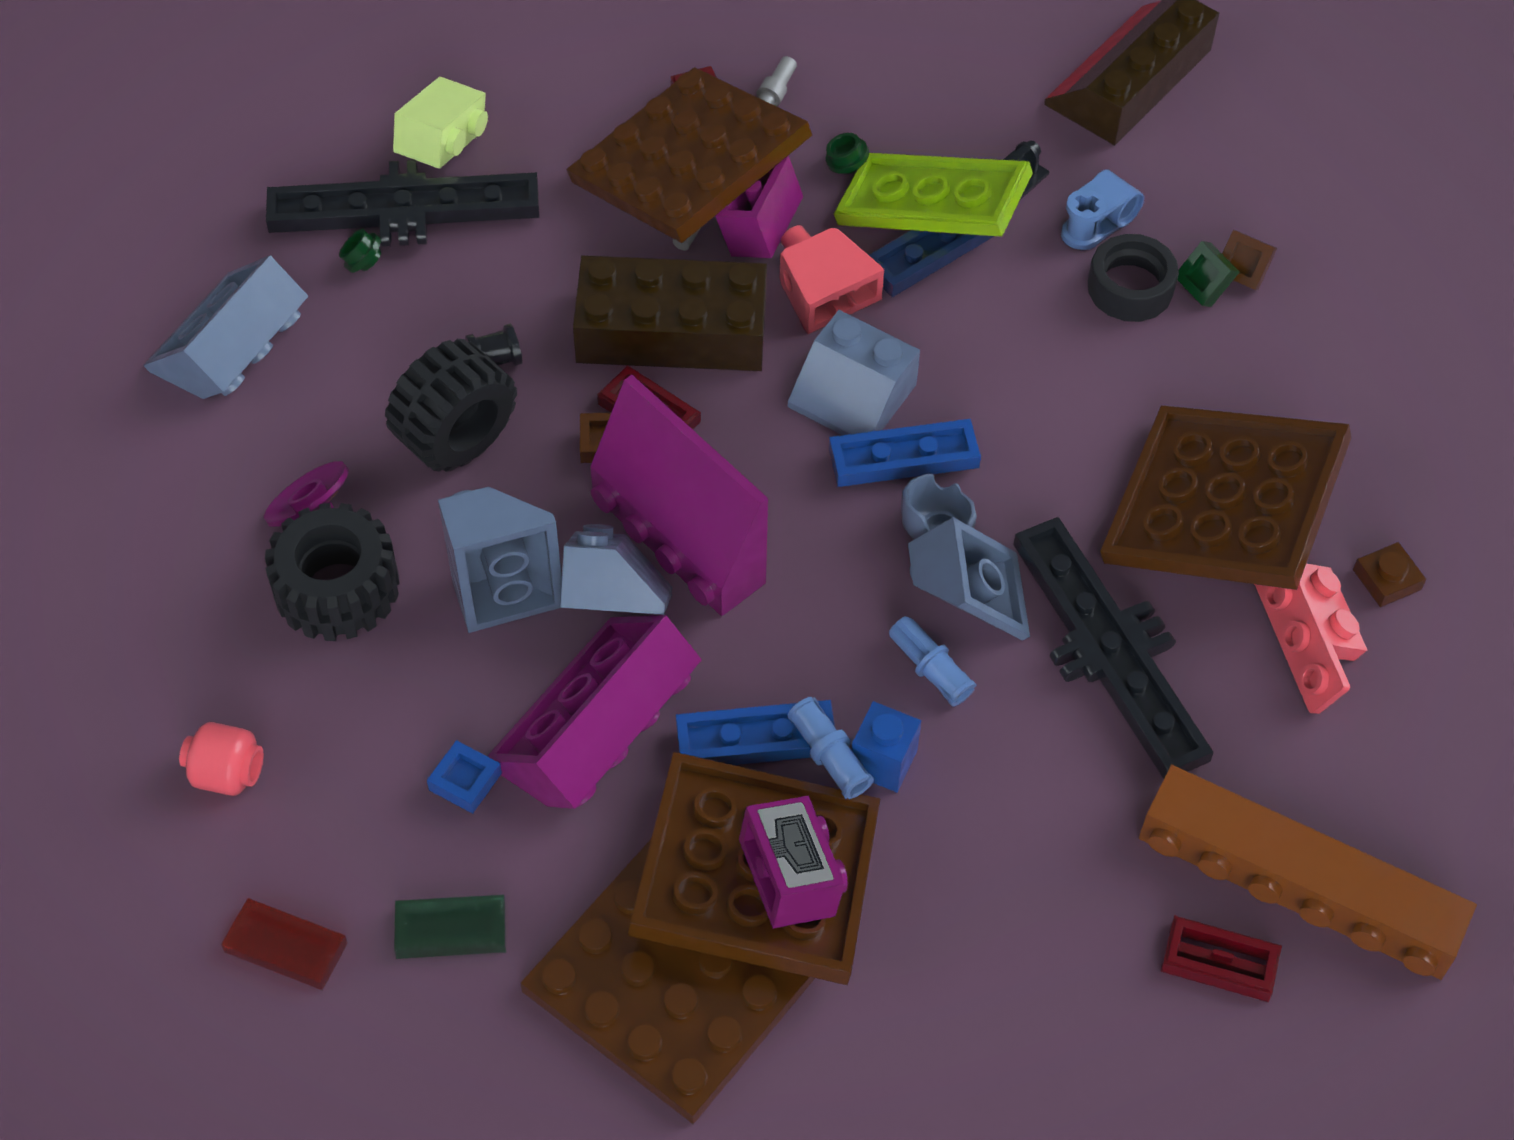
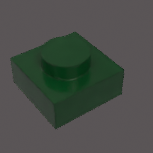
M1201 241L1179 268L1177 280L1202 306L1212 307L1240 272L1211 242Z

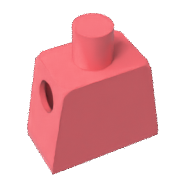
M796 225L788 229L782 236L781 243L785 249L780 254V282L804 330L808 334L825 327L838 310L850 315L882 300L884 269L839 229L829 228L811 237L803 226Z

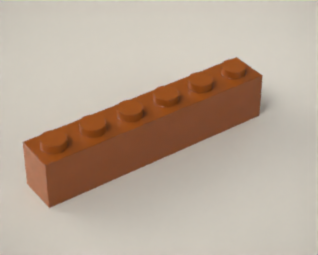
M1172 764L1146 814L1138 838L1148 843L1153 850L1164 856L1181 858L1198 866L1205 875L1213 879H1226L1247 889L1253 897L1262 902L1277 903L1298 913L1303 920L1311 925L1333 929L1350 937L1357 946L1365 950L1380 951L1403 962L1407 969L1416 974L1433 976L1439 980L1443 979L1454 962L1477 907V904Z

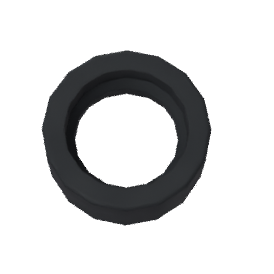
M1122 234L1109 238L1097 247L1092 258L1088 276V293L1095 306L1108 316L1122 321L1137 322L1155 318L1168 308L1174 295L1179 275L1177 260L1171 250L1160 241L1142 234ZM1121 265L1137 266L1153 274L1159 284L1146 290H1130L1117 285L1108 277L1106 272L1111 268Z

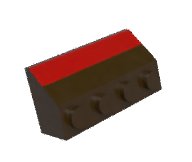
M1160 0L1142 6L1045 98L1044 105L1115 146L1211 51L1220 13L1197 0Z

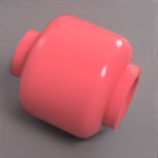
M207 722L199 727L194 736H187L180 750L179 763L180 766L186 767L187 779L194 788L237 796L247 786L252 787L257 782L263 765L264 753L262 746L257 745L255 736L251 731L215 722Z

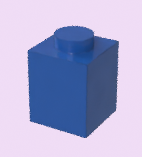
M874 701L852 742V751L868 774L872 775L873 783L898 793L918 750L922 720Z

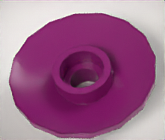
M332 461L304 474L274 498L267 507L263 518L270 527H278L287 518L293 520L299 518L298 511L307 507L312 512L320 509L319 504L330 503L331 508H333L334 506L330 500L344 484L349 472L348 467L343 461Z

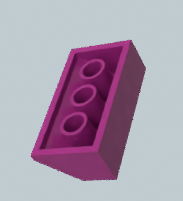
M667 615L611 617L487 757L501 764L502 777L547 807L575 809L586 803L594 795L597 789L596 784L603 775L625 759L629 752L627 747L638 734L650 728L660 716L659 710L668 699L688 685L691 680V672L702 659Z

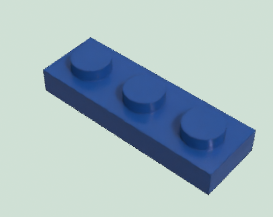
M971 419L829 437V453L837 487L917 477L925 474L970 470L980 467L981 455Z
M831 700L818 701L819 706L835 726ZM797 703L676 714L679 753L730 765L811 758V747L794 723L788 719L790 709Z

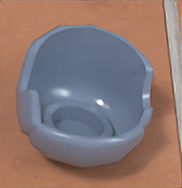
M925 474L910 480L902 492V523L904 529L913 540L953 517L972 528L976 524L977 515L974 502L961 492V488L957 483L949 487H941L935 482L934 475Z

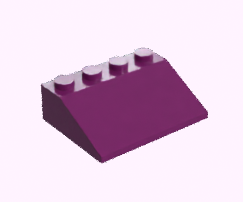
M633 375L626 378L590 466L592 479L591 496L603 512L609 513L611 511L622 522L625 531L632 540L639 544L643 542L655 553L658 563L667 573H676L687 583L692 596L701 605L706 606L709 604L722 617L766 584L768 497Z

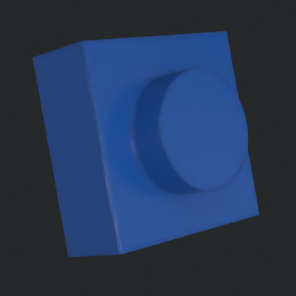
M456 740L427 779L428 789L473 814L502 774L501 764Z

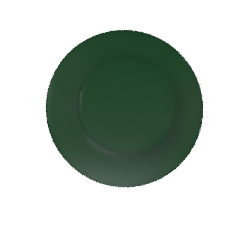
M854 133L839 134L832 138L826 147L825 160L828 168L838 174H849L857 171L869 157V149L866 142Z
M364 229L353 233L345 241L339 252V257L345 261L344 267L351 273L357 272L360 269L362 271L369 270L381 256V250H379L381 238L375 233L368 234Z

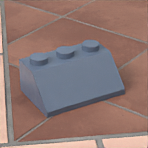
M271 255L228 272L143 366L150 373L202 399L220 393L223 396H227L244 381L245 376L241 372L250 362L252 364L257 363L269 353L273 347V344L270 342L271 338L278 331L283 332L299 319L301 313L297 309L309 296Z
M489 486L473 491L463 490L450 497L438 500L452 582L468 633L561 608L562 572L556 520L552 513Z

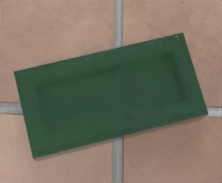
M505 895L395 901L394 952L396 959L506 953Z

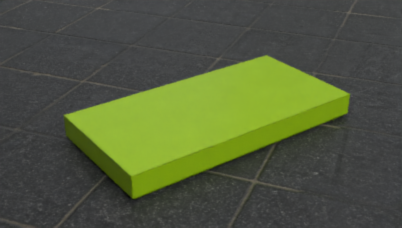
M869 153L867 161L857 169L834 212V217L837 225L1002 237L1033 173L1029 161Z

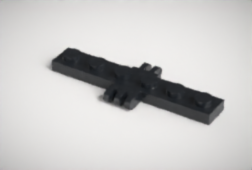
M407 160V173L400 174L399 161H389V174L380 175V181L267 187L266 224L268 233L380 227L381 247L391 246V233L398 232L400 246L409 245V232L416 231L415 236L418 245L427 244V224L540 218L537 172L426 178L425 172L418 173L416 160Z
M1059 517L1016 533L1013 543L1014 547L1070 632L1062 639L1064 645L1057 647L1050 653V658L1055 666L1067 663L1060 669L1063 679L1066 682L1073 681L1082 676H1085L1088 682L1100 679L1163 779L1171 764L1189 772L1209 763L1214 751L1152 659V657L1171 649L1175 645L1176 640L1170 632L1158 635L1165 629V624L1159 616L1150 618L1155 612L1151 603L1144 601L1120 611Z

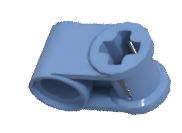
M1101 171L1092 181L1069 195L1066 204L1069 218L1062 227V240L1068 246L1078 250H1089L1096 247L1116 230L1134 220L1143 206V193L1112 171Z

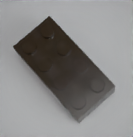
M581 255L573 322L576 363L762 371L767 263Z

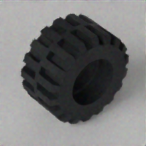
M456 339L454 342L451 340L444 341L435 348L433 346L425 351L419 359H416L409 365L410 367L396 382L395 389L391 391L388 398L390 403L385 409V417L388 419L386 421L387 428L428 468L430 467L433 471L437 472L441 470L445 472L452 471L458 466L463 467L470 463L472 459L479 457L485 452L508 424L509 417L516 405L514 400L517 396L514 380L471 341L467 342L465 339Z
M330 503L319 504V510L311 512L307 507L298 511L300 517L296 520L287 518L281 524L283 532L273 533L269 540L271 549H266L265 562L267 565L265 569L277 610L281 617H286L287 624L296 631L302 628L306 637L315 639L318 634H323L325 641H336L337 635L346 634L347 639L358 637L357 630L364 628L369 632L377 626L375 619L377 617L385 619L391 612L389 603L397 601L399 594L397 585L400 582L390 535L386 534L383 523L379 519L372 520L371 513L363 508L353 512L351 504L341 503L339 508H331ZM348 564L355 566L350 572L336 579L319 580L311 578L317 571L329 565Z

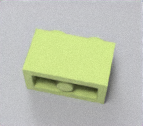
M439 76L395 112L393 152L440 169L454 156H458L463 148L473 139L483 134L488 122V114L485 111L486 93Z

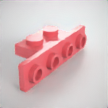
M1306 563L1297 590L1255 584V587L1308 711L1320 714L1350 689V684L1339 659L1355 661L1367 651V647L1359 632V623L1351 614L1341 592V584L1338 577L1330 567Z

